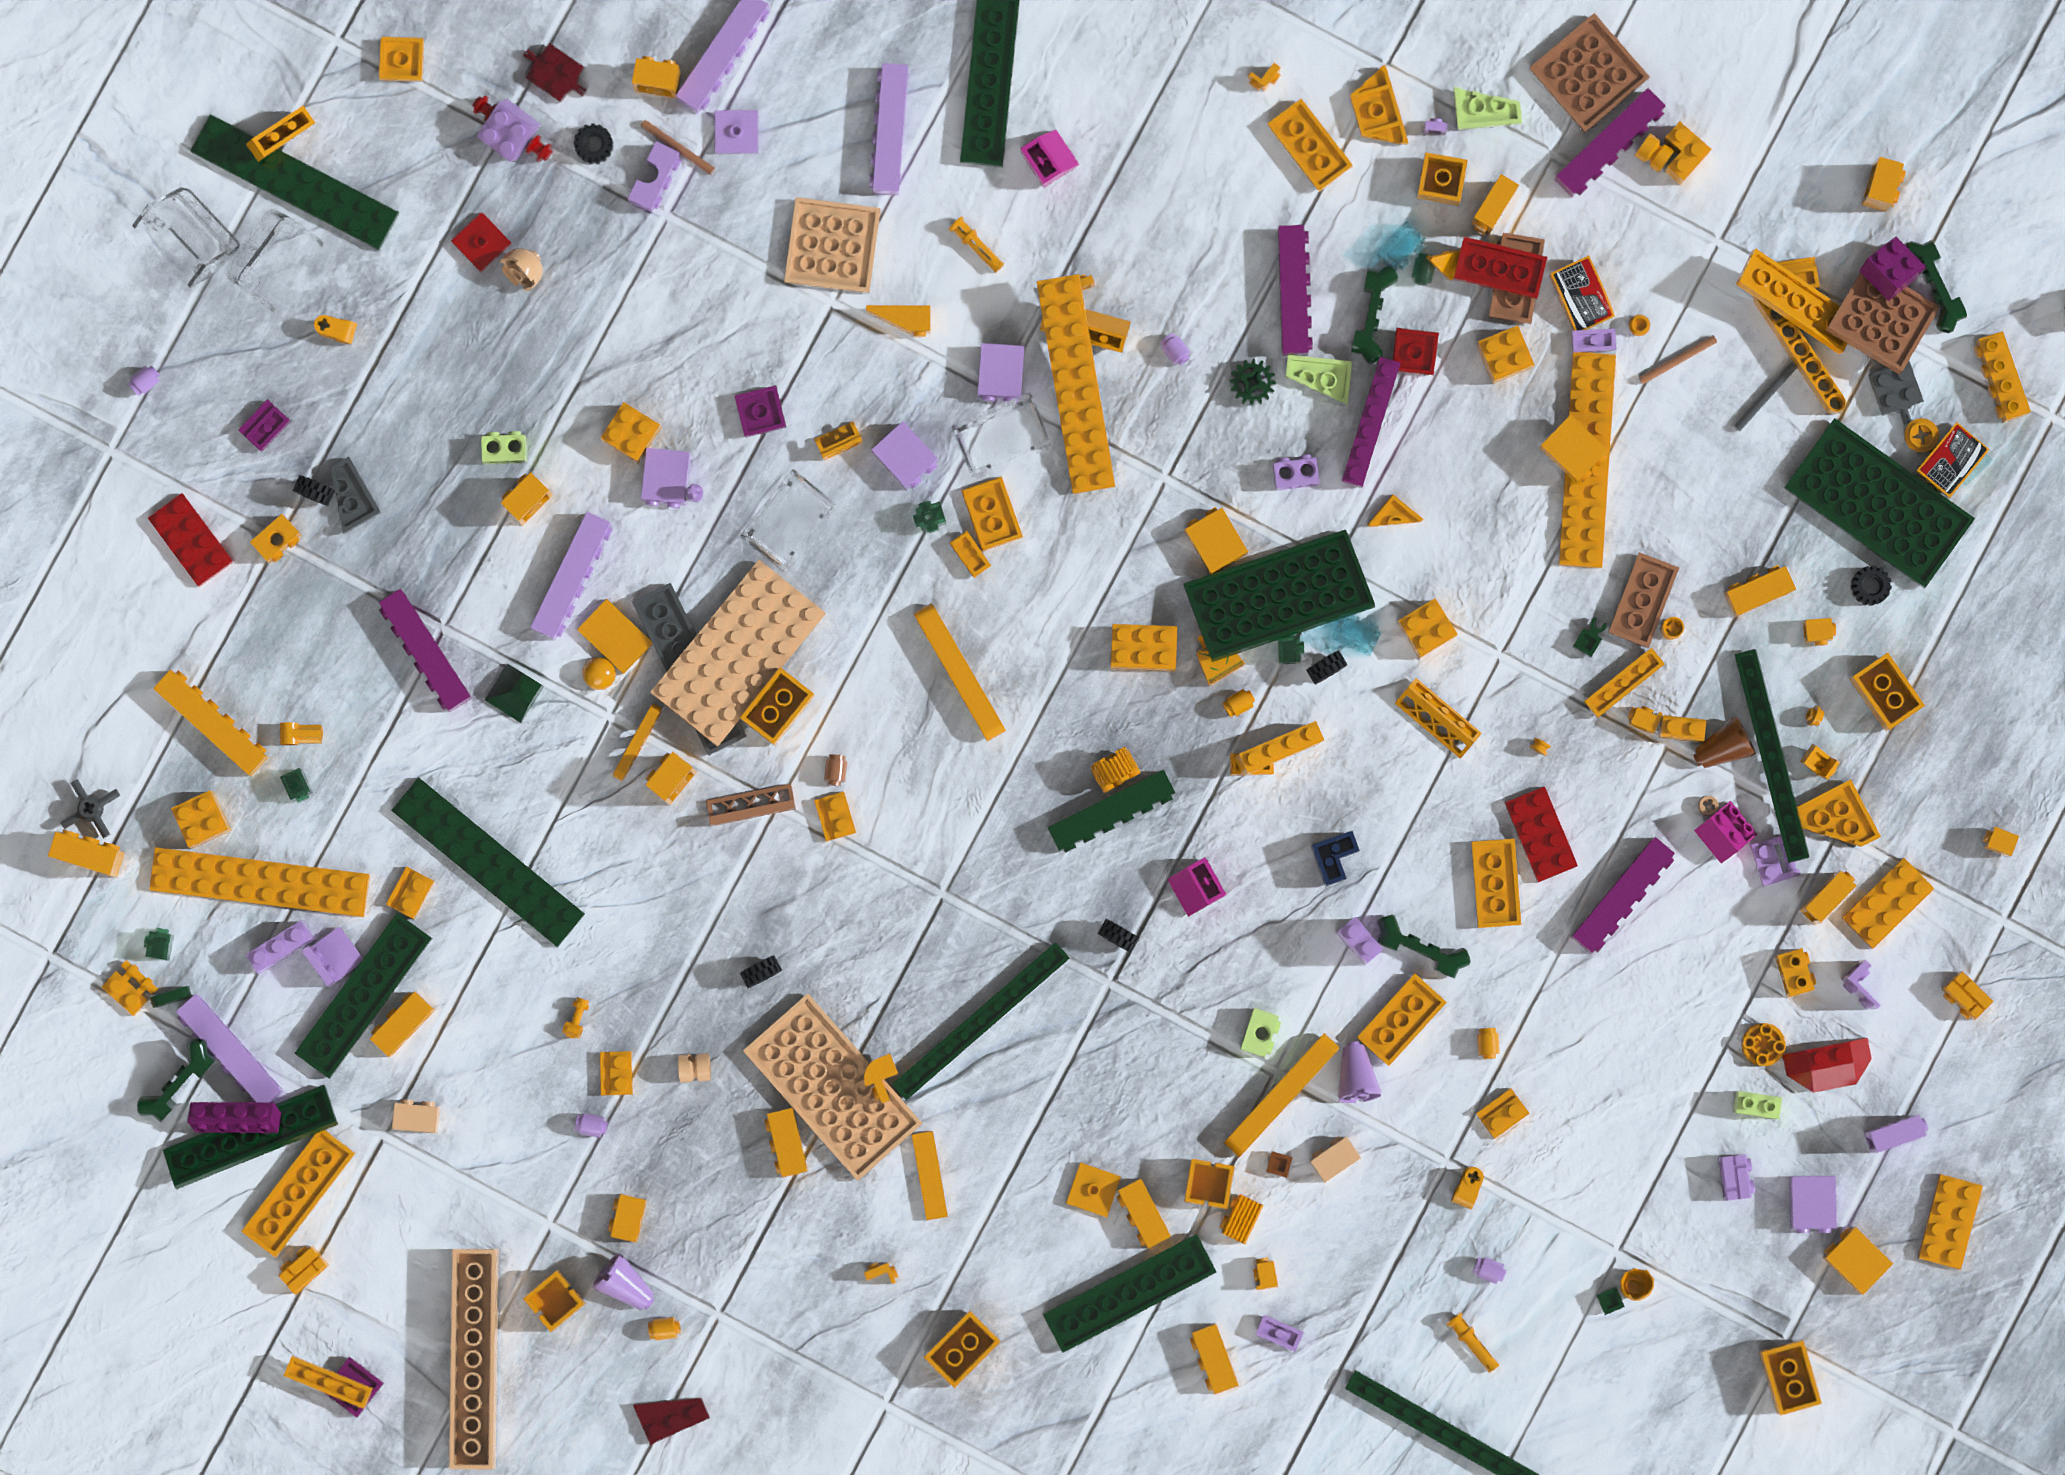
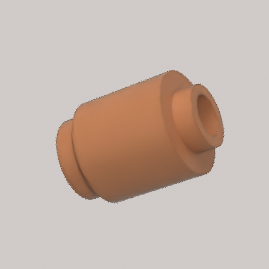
M829 754L828 759H826L824 780L828 781V785L841 786V783L846 782V756Z

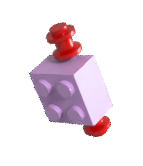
M486 95L483 97L479 96L472 105L474 107L473 113H482L485 116L484 121L486 122L476 137L509 162L519 159L525 149V152L528 154L535 153L538 162L542 160L547 161L553 153L551 150L552 145L550 143L546 145L541 143L539 135L532 139L541 124L509 99H505L492 106L488 103L489 97Z

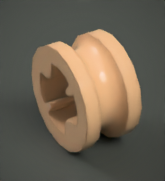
M1713 796L1703 797L1698 804L1699 811L1707 816L1716 813L1719 807L1717 799ZM1711 800V805L1714 806L1713 811L1712 809H1709V812L1705 811L1706 807L1703 805V802Z

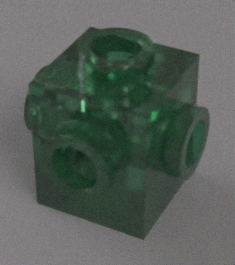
M931 501L918 504L919 508L915 509L916 514L913 515L916 528L921 527V531H926L928 534L938 531L939 526L946 525L940 501L931 504ZM927 515L933 516L930 520L925 519Z

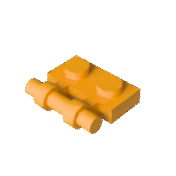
M125 960L121 967L126 973L122 976L118 971H115L103 984L102 988L132 1016H135L149 1001L143 995L147 990L154 995L158 988L149 977L146 978L138 971L139 968L135 964L132 965L129 961ZM132 977L141 984L138 989L129 982Z

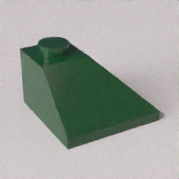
M507 664L485 698V701L522 723L544 686Z

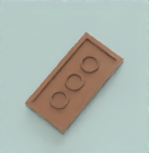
M1503 232L1500 245L1543 256L1545 239ZM1493 289L1488 318L1531 325L1535 299Z
M1639 552L1608 633L1649 648L1679 567Z

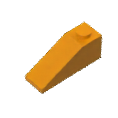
M866 305V313L908 334H913V337L924 338L926 334H931L930 305Z

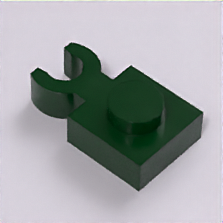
M1596 617L1590 622L1591 629L1583 628L1572 646L1590 658L1602 641V638L1597 636L1598 633L1603 632L1607 627V623H1604L1601 628H1596Z

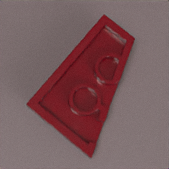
M702 1398L633 1404L650 1445L710 1418Z

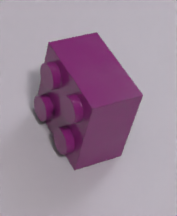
M1895 236L1869 256L1859 271L1889 301L1917 280L1926 266Z

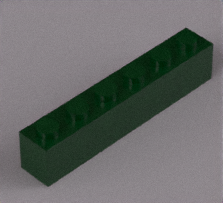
M1162 770L1049 826L1048 831L1058 851L1064 850L1067 853L1076 848V843L1083 840L1085 844L1096 838L1094 834L1100 831L1105 834L1115 829L1114 824L1120 821L1125 824L1135 819L1134 814L1141 811L1143 815L1154 809L1152 805L1158 802L1163 805L1173 800L1172 795L1175 794V791L1165 771Z

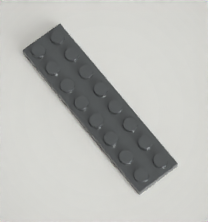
M671 582L632 601L666 672L697 636ZM740 721L718 747L696 730L708 756L747 737Z

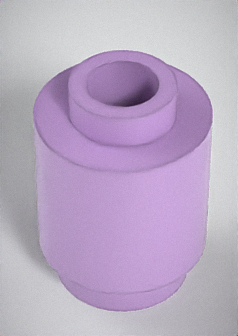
M1174 333L1169 334L1160 342L1162 345L1161 349L1173 365L1179 364L1181 366L1190 359V350L1181 338Z
M144 365L130 378L131 381L127 384L140 396L142 393H147L160 381L157 378L160 374L152 365L149 368Z
M588 1113L578 1114L575 1131L580 1132L582 1135L601 1138L602 1134H606L608 1122L604 1121L605 1117Z
M1478 1257L1472 1273L1477 1274V1277L1497 1284L1498 1281H1503L1506 1269H1503L1504 1264L1487 1257Z

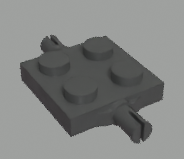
M1908 361L1900 375L1884 365V368L1880 371L1869 374L1868 377L1882 416L1890 413H1900L1903 424L1912 422L1908 409L1924 402L1910 361Z

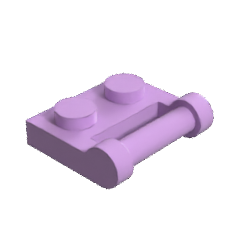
M1781 836L1750 845L1763 887L1801 875L1800 870L1796 868L1795 862L1788 863ZM1778 843H1780L1789 871L1784 874L1782 873L1774 847Z

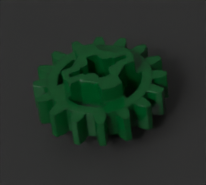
M1252 359L1251 364L1244 360L1243 367L1239 364L1236 365L1238 372H1231L1235 379L1229 380L1230 384H1234L1230 391L1237 392L1235 399L1243 398L1242 404L1250 401V406H1253L1254 401H1257L1261 405L1262 398L1267 401L1269 400L1267 393H1274V389L1271 386L1276 385V381L1271 380V378L1275 376V373H1269L1270 366L1264 368V361L1262 360L1259 364H1256L1255 359ZM1247 369H1254L1251 373H1244ZM1261 373L1265 375L1267 379V384L1266 382L1262 381L1260 376ZM1257 374L1256 383L1258 385L1254 384L1249 390V381L1247 380H1252ZM1238 381L1244 385V393L1239 388ZM1256 391L1263 392L1260 395L1251 396Z

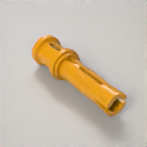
M963 216L958 218L949 227L948 230L950 232L953 231L962 240L961 243L963 245H968L994 273H997L1005 265L977 236V231L975 229L972 230L964 222Z
M1461 1312L1457 1313L1446 1325L1454 1330L1458 1335L1457 1339L1461 1342L1464 1341L1488 1373H1491L1500 1364L1474 1334L1473 1326L1470 1327L1462 1318L1463 1314Z

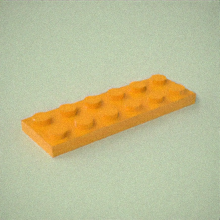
M1758 249L1752 250L1736 285L1837 354L1843 353L1847 343L1826 331L1840 305Z
M324 1130L316 1133L241 1232L277 1258L356 1153L328 1131Z

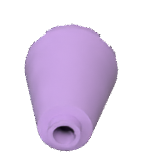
M1357 1041L1347 1043V1046L1342 1051L1338 1092L1339 1101L1342 1103H1356V1100L1362 1099L1363 1102H1368L1381 1097V1089L1365 1046L1360 1045Z
M620 1253L615 1254L609 1260L611 1263L607 1267L604 1266L596 1277L593 1288L636 1309H648L654 1301V1298H652L654 1293L626 1258Z

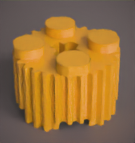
M1126 747L1118 749L1115 753L1100 759L1091 766V772L1103 793L1121 786L1129 778L1131 779L1141 773Z

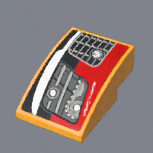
M1589 255L1550 273L1549 278L1574 331L1588 330L1615 317L1603 284Z
M1956 422L1916 469V472L1949 499L1990 449Z

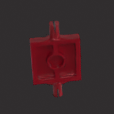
M551 43L539 55H536L529 49L526 50L528 54H523V57L533 62L532 68L525 78L562 103L566 95L572 90L582 97L585 94L579 89L587 93L588 89L578 84L579 76L585 67Z

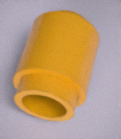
M1243 688L1227 697L1222 705L1230 718L1233 716L1238 717L1254 707L1253 702H1255V698L1250 690L1245 691Z
M1496 1028L1479 1029V1034L1477 1035L1478 1055H1483V1059H1496V1054H1500L1499 1034L1496 1033Z
M675 1317L653 1319V1322H648L650 1339L660 1341L677 1338V1334L681 1333L680 1321H676Z

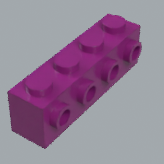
M190 1102L187 1122L194 1132L278 1133L281 1112L274 1102Z

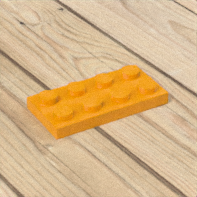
M1302 98L1267 123L1269 129L1318 192L1322 191L1353 167V164Z
M1515 839L1471 842L1478 928L1522 925Z
M1902 858L1842 919L1871 949H1874L1935 888L1905 858Z
M1414 973L1356 1038L1389 1067L1447 1002Z
M1939 1174L1918 1255L1919 1259L1959 1270L1962 1269L1983 1185Z

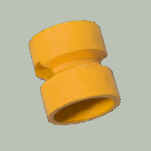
M1650 133L1634 156L1643 163L1650 161L1649 166L1659 173L1675 150L1665 144L1659 145L1660 139Z

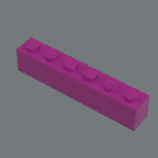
M1647 88L1556 175L1554 180L1572 198L1576 194L1578 196L1583 194L1588 188L1586 184L1591 179L1595 182L1604 173L1602 169L1607 164L1610 167L1619 159L1617 154L1622 149L1626 152L1634 144L1632 140L1637 135L1642 137L1649 130L1647 125L1654 120L1656 123L1665 114L1663 110L1666 105Z
M1304 225L1278 226L1282 357L1288 355L1308 356L1309 350H1313L1312 337H1308V329H1312V316L1307 315V307H1311V294L1307 295V286H1310V273H1306V265H1310L1309 252H1305V244H1309V231H1305Z
M1380 357L1341 482L1360 488L1363 487L1401 364L1399 362Z
M399 589L380 601L379 604L382 608L379 611L385 620L390 619L393 624L390 627L396 638L401 636L405 643L402 645L408 656L413 655L415 658L414 666L420 674L424 672L428 678L425 683L431 692L436 691L440 698L437 701L442 709H448V711L452 712L471 700V695L404 591Z
M1653 837L1572 934L1571 938L1590 954L1594 951L1598 953L1606 944L1603 941L1608 934L1612 936L1620 927L1617 924L1622 917L1626 919L1633 911L1631 906L1634 902L1637 901L1639 903L1646 896L1647 892L1644 890L1649 884L1654 886L1661 876L1658 873L1663 867L1667 870L1674 862L1672 857L1675 852L1657 837Z

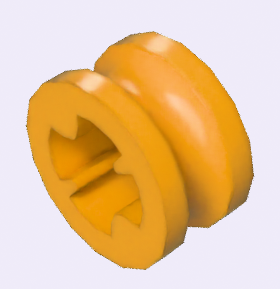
M1534 737V744H1530L1529 748L1546 756V750L1550 749L1551 746Z

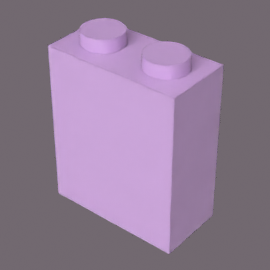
M981 343L978 397H981L982 401L994 402L996 398L1004 399L1003 402L1016 403V400H1021L1024 346Z
M904 421L871 450L906 490L910 487L912 489L917 487L922 482L920 478L925 473L930 475L938 467L936 465L938 458Z
M655 448L646 449L641 500L646 502V505L659 506V503L667 504L668 508L680 509V505L685 506L691 458L690 452Z
M1356 917L1336 933L1364 966L1384 950Z
M1912 1115L1866 1131L1864 1135L1870 1152L1879 1153L1927 1136L1925 1131L1928 1130L1925 1119L1920 1118V1115Z
M1789 1176L1790 1229H1796V1233H1809V1229H1818V1233H1831V1228H1837L1836 1176Z

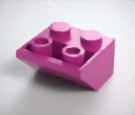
M1057 130L1041 135L1020 148L1021 155L1043 188L1080 166Z
M1731 801L1694 830L1721 864L1758 835Z
M1206 857L1167 879L1188 917L1227 895Z

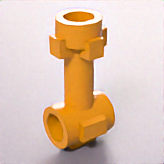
M577 997L576 1001H573L572 1006L576 1008L571 1022L566 1021L562 1033L566 1034L567 1037L573 1039L581 1037L583 1026H580L579 1023L584 1010H589L588 1000Z

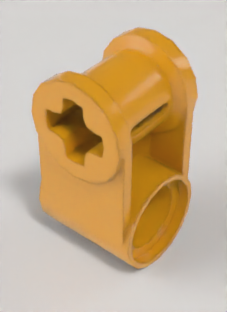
M320 315L315 319L314 328L319 335L352 345L357 323L327 315ZM325 321H327V324L330 327L325 328L324 331H322V328L319 325L324 324Z
M1471 1166L1464 1170L1459 1184L1455 1188L1451 1202L1472 1210L1484 1179L1480 1169ZM1476 1171L1478 1180L1470 1182L1471 1179L1468 1177V1174H1473Z

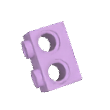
M1311 455L1298 456V460L1292 461L1288 457L1279 458L1276 463H1273L1276 491L1319 486L1316 458H1311ZM1301 467H1311L1312 474L1304 476L1300 471ZM1283 468H1287L1291 472V476L1287 479H1283L1279 475V471Z

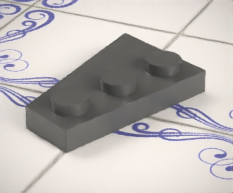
M350 457L330 467L343 534L381 514Z

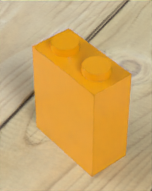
M1502 174L1499 176L1473 218L1471 225L1474 226L1473 230L1483 236L1484 234L1490 235L1515 195L1519 184Z
M1572 415L1539 447L1575 483L1579 480L1584 482L1592 474L1590 469L1595 464L1599 467L1607 459L1605 454L1608 451Z
M1216 507L1207 511L1205 518L1201 520L1195 518L1186 524L1187 528L1184 531L1209 574L1220 571L1248 554L1247 548L1223 508L1217 510Z
M1842 871L1835 872L1799 911L1814 925L1822 923L1857 886L1854 883V877L1847 871L1844 873Z
M1847 1227L1839 1235L1841 1239L1836 1244L1831 1243L1825 1249L1826 1255L1823 1259L1860 1295H1864L1893 1263L1857 1227H1852L1851 1229Z

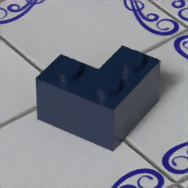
M1353 830L1310 846L1325 887L1347 879L1340 859L1360 851Z

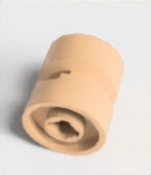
M709 1053L696 1054L695 1057H692L691 1054L678 1055L680 1083L693 1082L694 1079H697L698 1082L711 1081Z

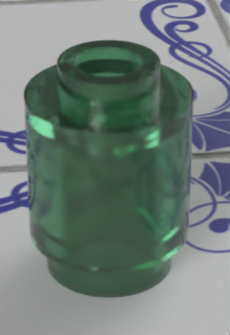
M1418 253V258H1415L1411 279L1415 280L1414 283L1417 285L1427 286V283H1432L1435 267L1426 258L1430 254Z

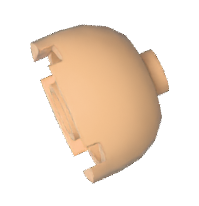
M523 248L513 249L500 260V263L504 264L501 269L505 276L515 286H518V283L524 286L522 289L524 291H530L542 278L543 268L540 256L535 251Z

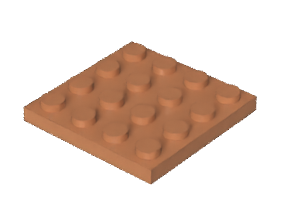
M1595 13L1529 67L1532 74L1584 133L1650 78Z
M1860 272L1826 331L1900 375L1940 306L1908 287L1888 301Z

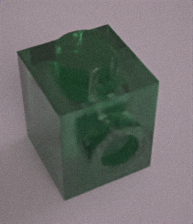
M1292 635L1277 640L1278 665L1300 664L1301 654H1304V641H1300V636Z
M301 768L280 777L290 800L293 802H303L309 799V794L313 793Z
M156 928V932L149 931V935H146L144 939L145 957L170 961L174 935L169 934V930Z

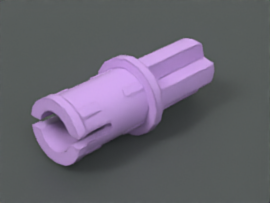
M690 484L686 490V495L690 500L698 502L703 497V489L700 485Z

